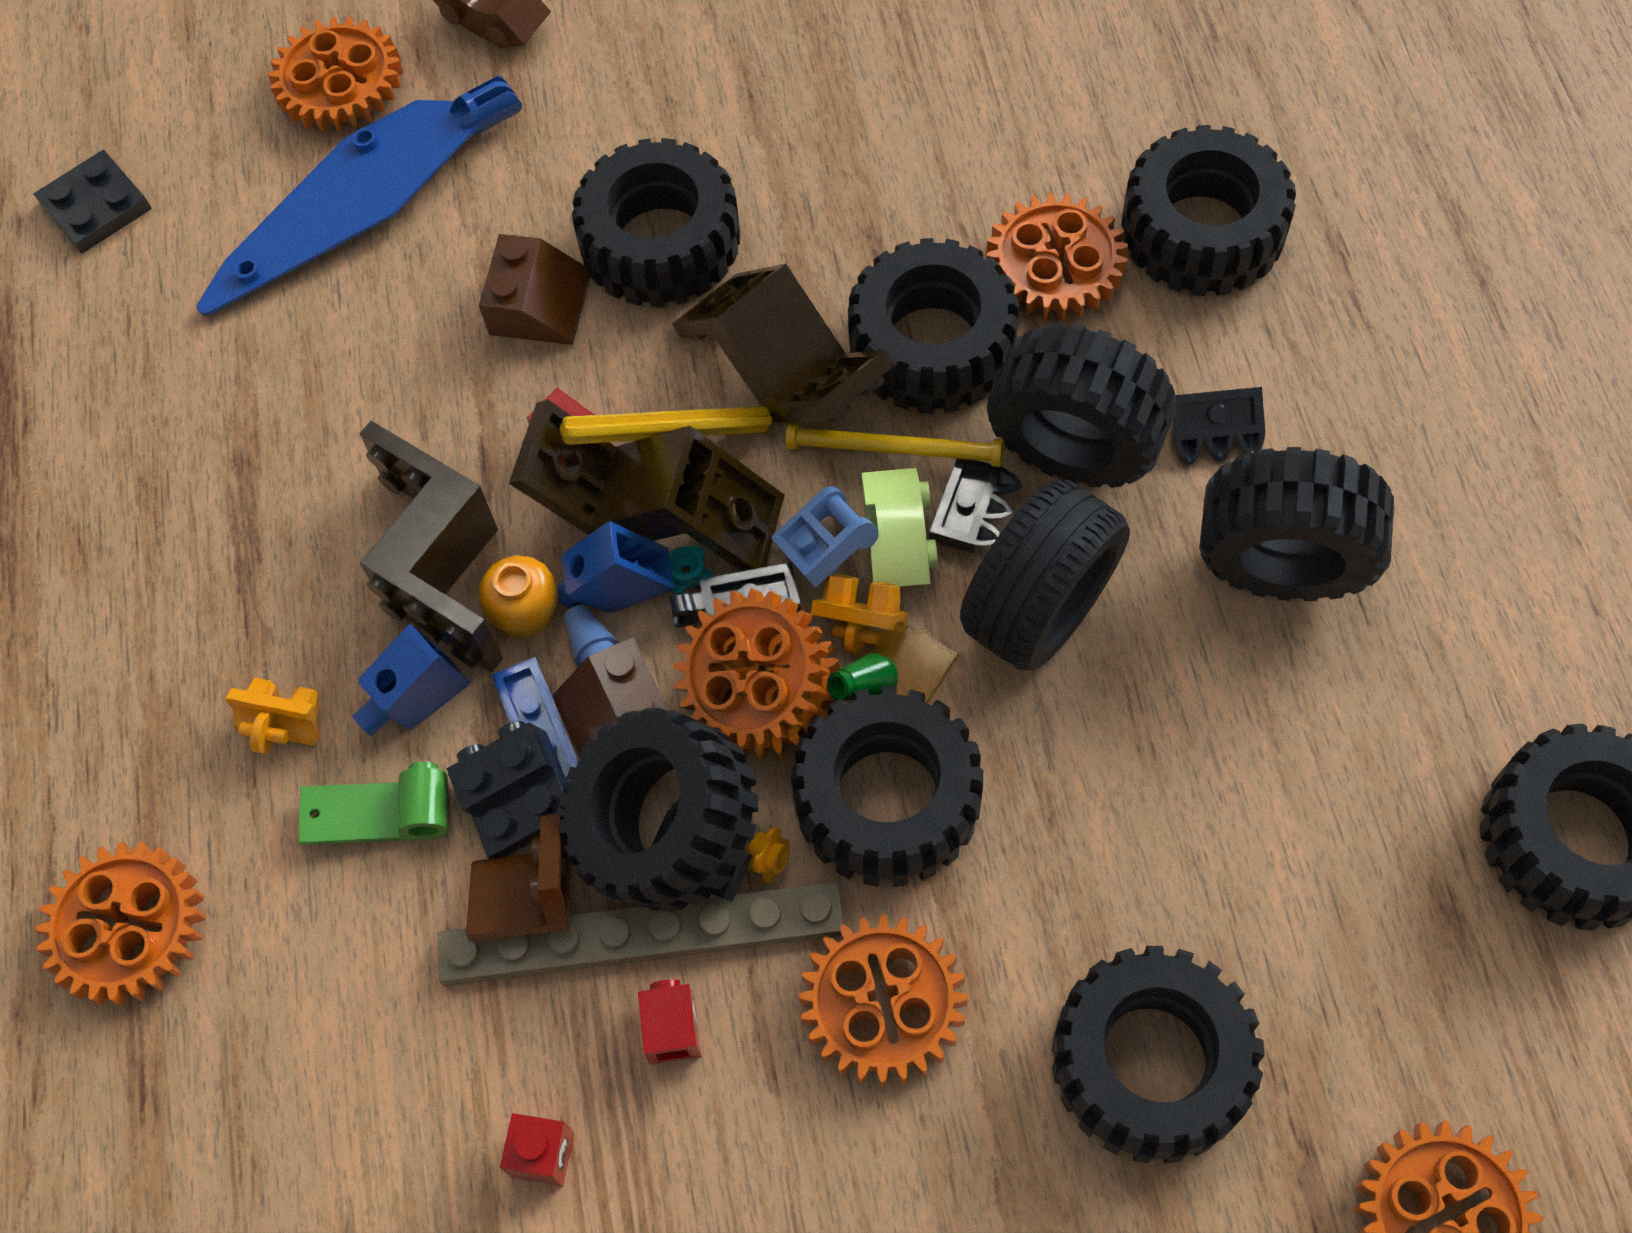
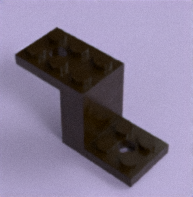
M787 264L736 273L672 323L681 338L698 336L699 339H703L712 334L760 405L767 407L772 417V422L833 423L849 412L851 407L848 403L859 394L862 396L867 395L881 386L884 382L882 375L895 366L885 350L845 353Z
M548 399L536 403L509 481L510 485L587 535H590L609 521L652 541L687 534L742 572L766 566L773 540L771 537L775 533L785 494L689 425L620 446H614L610 442L567 445L563 442L562 434H560V425H562L563 418L570 417L571 415ZM559 454L564 456L565 464L568 468L567 476L559 468ZM734 504H735L736 513H737L738 517L740 518L739 524L736 522V520H735V518H734V515H733V505H734Z
M370 421L359 435L368 450L366 457L376 466L380 473L378 480L394 494L399 495L401 492H404L411 496L413 500L361 560L360 565L369 578L366 585L373 593L380 597L381 602L378 605L390 617L399 622L405 617L416 624L415 628L435 645L441 640L452 647L451 652L465 665L474 668L479 664L492 673L503 657L485 619L446 595L498 531L480 485L375 422Z

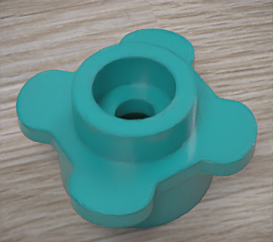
M682 546L669 553L674 589L670 591L671 593L676 595L683 594L688 588L700 586V579L712 577L711 571L705 567L703 561L705 552L701 547ZM689 567L691 570L689 573H683V568Z

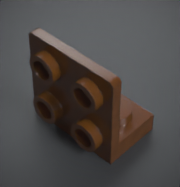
M561 813L541 816L540 837L532 838V853L472 862L466 935L469 942L570 929L571 863L564 848L568 844V840L561 836L559 820H562Z

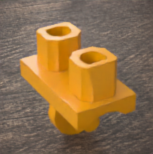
M842 574L829 575L823 599L812 601L811 615L848 622L847 625L835 623L832 635L833 637L844 639L847 653L859 655L865 648L866 643L878 646L881 641V632L869 630V626L893 630L896 625L907 626L909 612L899 610L900 585L884 582L870 583L868 603L864 604L855 602L859 578Z
M254 678L245 690L231 688L225 698L227 704L231 705L233 709L234 730H238V734L241 736L250 737L252 752L266 754L271 750L274 742L287 744L288 741L315 746L320 737L316 719L321 705L318 692L315 689L299 686L293 691L289 699L280 698L277 685L273 684L270 680Z

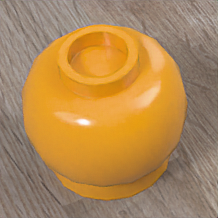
M521 555L504 557L492 564L483 575L478 590L480 607L488 621L493 626L508 633L509 636L528 637L546 629L553 619L559 599L556 579L547 566L533 557Z

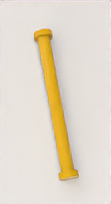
M792 422L788 424L786 430V447L790 450H798L800 446L943 457L991 461V465L996 467H1002L1005 454L1004 439H994L993 443L810 429L801 428L800 423Z

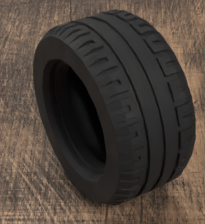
M1070 480L1049 481L1041 486L1006 524L974 574L960 609V621L965 633L1019 670L1034 671L1043 666L1060 650L1084 620L1114 573L1130 536V528L1124 515L1085 489H1081L1080 486Z

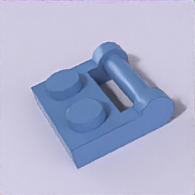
M829 486L814 496L771 538L816 588L829 575L835 574L840 565L858 548L866 549L874 545L879 534L877 527L869 519L860 517L847 504L846 496L837 487ZM827 516L834 517L844 527L835 538L820 523Z

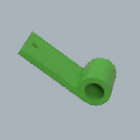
M415 762L410 764L408 770H404L399 774L398 782L300 786V845L425 840L442 837L448 832V774L438 769V765L433 762Z

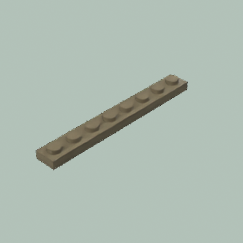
M838 882L736 894L733 902L720 897H711L697 905L688 903L684 909L675 911L665 909L653 910L639 906L570 915L569 930L478 942L468 941L466 928L438 932L439 982L443 986L822 939L825 936L829 938L841 936L840 925L843 924Z

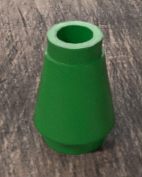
M870 653L831 673L827 679V690L834 700L840 698L845 701L853 700V692L866 688L868 689L869 696L882 694V686L897 687L898 671L890 658L877 653Z

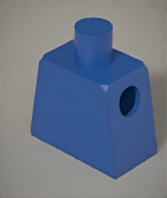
M611 521L605 523L564 552L562 556L564 580L557 584L558 600L566 608H572L580 603H584L607 613L617 612L674 589L668 547Z
M409 624L359 677V684L371 698L352 717L370 736H373L391 719L410 730L427 719L471 682L438 646Z

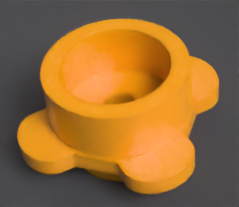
M773 827L768 833L760 831L754 836L747 849V853L753 855L748 868L756 873H761L762 881L767 884L772 883L776 875L786 868L790 858V842L788 839L781 837V830L779 828Z

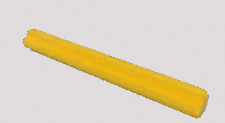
M765 406L570 416L563 418L562 425H560V434H562L565 444L572 445L635 441L689 425L704 436L762 433L768 431L769 425L772 424V417Z

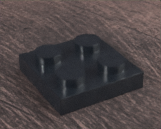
M104 149L33 193L39 204L81 254L152 209L145 196Z

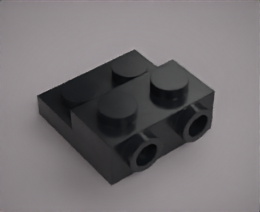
M515 721L504 725L498 731V740L485 747L482 744L465 747L457 754L458 762L446 768L461 810L472 815L486 856L489 859L505 857L531 843L532 838L540 837L541 816L561 813L562 819L565 817V810L560 809L561 794L567 793V782L547 732L530 722L525 724L523 721Z

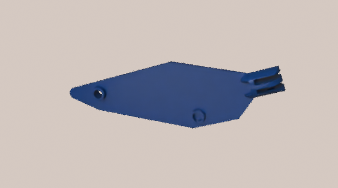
M496 76L460 95L454 101L415 100L345 137L224 260L199 300L197 310L202 315H211L391 219L472 135L480 134L518 114L522 110V103L504 78Z

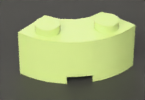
M917 468L861 473L865 518L869 519L877 527L879 534L874 545L869 547L872 581L900 585V587L930 584L929 568L938 567L935 539L927 540L923 510L931 508L928 481L919 482Z

